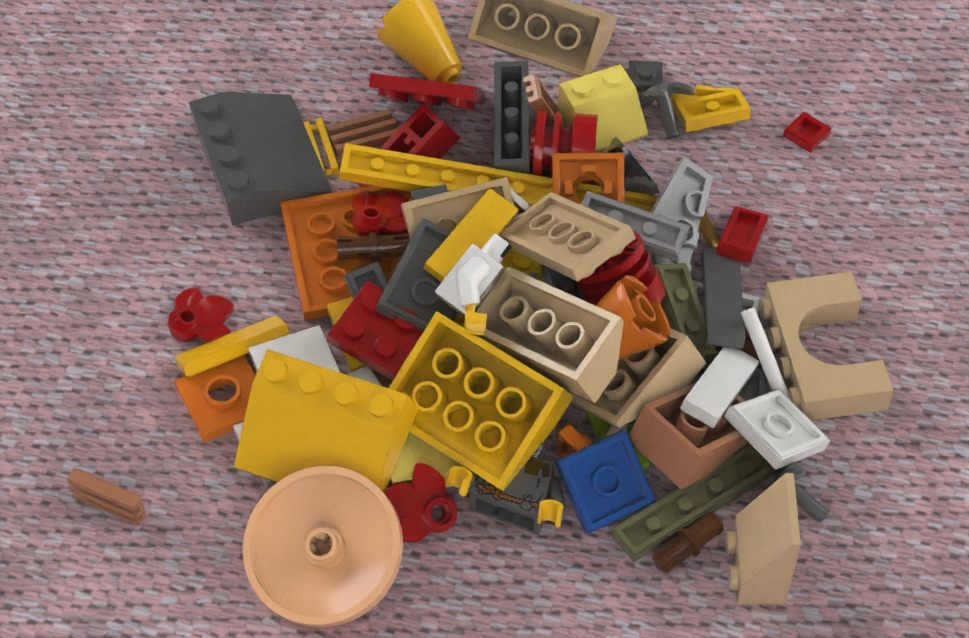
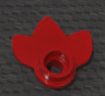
M371 191L360 192L352 201V208L354 210L352 224L355 227V232L360 236H369V232H377V235H382L383 231L395 234L407 232L401 204L409 202V199L405 195L395 192H387L379 197Z
M188 288L175 298V310L169 314L167 321L170 333L179 341L190 342L197 337L207 343L228 335L231 331L223 323L232 314L234 304L222 296L210 295L204 298L198 288Z
M415 464L411 483L394 484L383 491L399 517L404 541L417 542L425 538L430 532L440 533L447 531L454 525L457 519V506L454 500L446 495L443 476L427 464ZM436 505L442 508V516L438 520H434L431 516V510Z

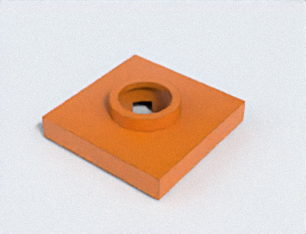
M553 153V193L581 205L582 201L580 202L576 197V188L581 182L591 180L598 183L601 187V196L625 204L624 153Z
M245 355L191 377L183 376L174 380L175 387L203 443L234 431L233 426L244 421L252 383L255 379V374ZM225 385H231L236 389L235 395L227 401H216L209 396L210 391L212 392Z

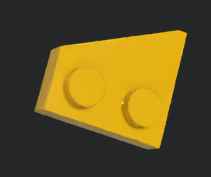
M696 85L694 96L673 94L670 98L674 112L685 132L733 124L748 120L751 115V108L738 88H712L710 86Z

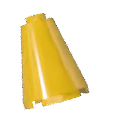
M402 0L384 15L382 21L385 25L382 30L377 28L376 32L378 38L387 47L430 81L454 84L460 78L462 64L434 0Z

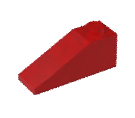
M423 102L380 149L441 159L461 137ZM357 183L361 188L373 186L368 184Z

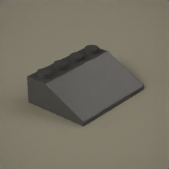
M220 92L189 102L197 134L232 226L281 213V201L333 193L292 95Z

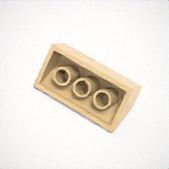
M479 0L467 39L582 77L591 74L610 42L618 16L569 0Z
M510 267L506 269L476 311L477 313L487 314L485 334L477 335L478 337L560 387L593 403H596L617 373L624 324L623 319Z

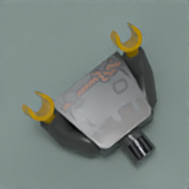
M544 444L540 445L504 491L471 470L461 466L450 468L445 483L447 488L450 486L460 488L459 495L463 497L470 490L471 511L537 535L541 532L543 521L554 522L555 527L560 528L562 514L566 507L561 482L553 477L554 466L544 460L548 451Z

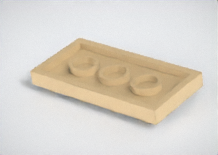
M552 192L513 219L499 235L512 246V250L577 282L592 275L598 266L610 257L620 254L626 245L636 239L631 226Z

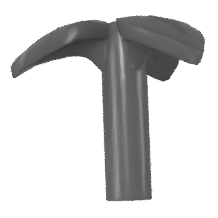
M680 82L660 83L648 88L639 97L642 109L651 105L655 100L657 101L667 139L681 136L670 98L673 94L694 96L693 88L687 84Z
M791 463L778 473L774 482L769 487L785 473H794L795 481L806 476V473L800 464ZM795 483L797 504L818 522H822L830 510Z

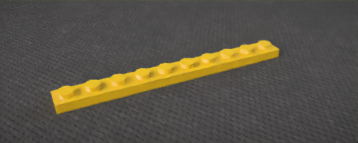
M345 143L339 172V180L409 192L446 184L448 191L507 177L509 187L530 206L537 203L550 192L553 193V178ZM583 183L578 185L575 192L580 202L583 201L587 191L602 195L600 186ZM625 191V204L650 212L659 196ZM513 200L515 207H517L521 211H525Z

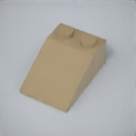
M670 328V334L666 336L668 340L663 344L618 360L617 373L596 403L572 392L570 394L574 397L570 403L620 428L638 418L644 405L688 386L706 362L687 335Z
M785 473L735 516L733 531H726V554L734 555V566H729L728 586L729 590H736L737 604H786L801 547L794 473Z

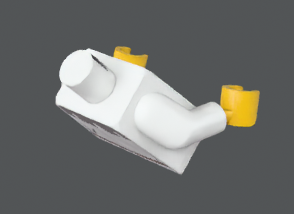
M495 233L482 250L472 244L435 290V293L442 301L465 317L464 329L469 334H485L487 314L477 313L476 311L505 272L500 262L512 248L507 241Z

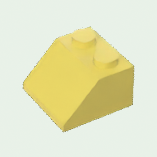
M621 64L559 84L558 108L569 128H571L575 113L598 115L595 153L609 149L611 140L615 137L624 144L648 136L636 87Z

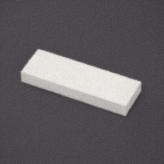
M723 347L685 397L680 409L714 428L752 376L760 361L738 348Z

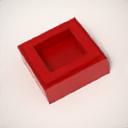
M803 112L784 130L783 136L811 153L831 134L832 128L808 113Z

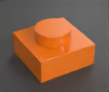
M570 424L558 432L557 452L562 457L593 444L584 433L579 434Z

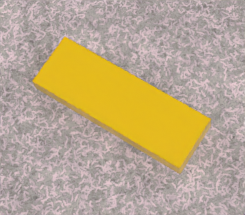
M489 188L427 260L423 269L442 282L472 244L482 250L494 233L497 235L502 233L517 215L519 209Z
M275 315L175 355L174 358L186 377H191L248 354L249 347L290 335L287 324Z

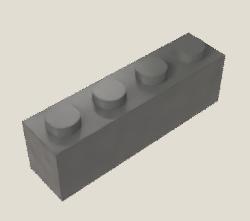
M528 61L494 62V168L531 174L529 154L531 138L530 104L527 99L529 96L525 90L526 85L523 81V77L529 75Z

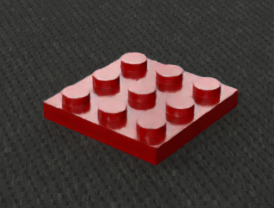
M370 73L369 87L378 90L377 96L388 98L389 100L408 102L409 96H412L413 101L441 106L442 100H446V105L466 110H475V104H484L485 91L475 86Z

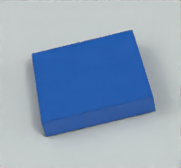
M626 430L616 432L554 461L581 527L586 534L594 532L656 501Z

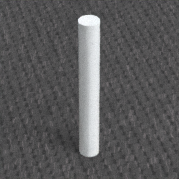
M755 307L740 312L772 392L779 389L790 400L789 392Z

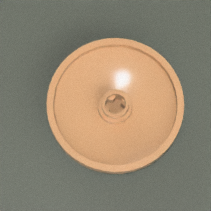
M336 466L306 468L294 472L277 482L256 504L248 520L243 539V562L246 575L260 600L276 614L291 622L319 628L333 627L351 622L376 606L391 588L399 571L403 553V534L400 520L387 496L365 476Z

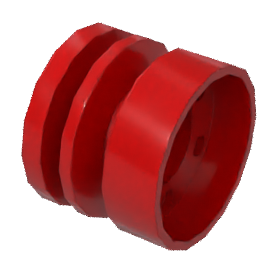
M538 110L537 119L531 130L529 154L532 174L543 177V169H551L550 178H553V153H595L598 115L575 113L571 128H563L562 113L556 112L554 127H547V111ZM587 180L581 183L592 185L593 181Z
M633 231L636 239L626 245L620 254L610 257L598 266L592 275L577 282L579 290L585 294L586 302L596 305L612 286L626 275L635 277L648 288L643 294L650 302L654 299H657L659 304L662 302L665 296V285L657 268L650 262V254L645 249V243L641 235L636 231Z

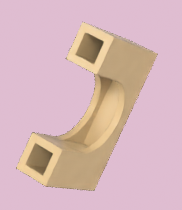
M852 271L766 283L764 298L759 299L760 316L762 320L769 321L771 327L768 329L769 344L772 350H778L780 357L777 360V365L783 380L787 379L789 388L787 390L790 401L810 421L888 410L894 390L883 360L849 365L824 363L810 355L801 344L799 338L803 332L814 326L857 320L862 299Z

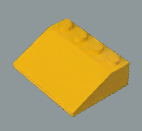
M437 311L389 386V389L407 394L418 408L409 432L502 491L505 490L553 431L574 397L564 388L477 335L467 333L464 327Z
M267 349L252 383L234 467L277 483L286 476L306 468L336 466L365 476L383 492L387 488L418 408L407 394Z

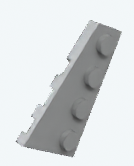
M686 157L678 162L650 212L689 225L688 235L677 262L650 252L649 254L650 262L653 265L687 263L689 272H691L692 265H690L693 249L698 243L699 233L697 232L700 220L705 214L713 176Z

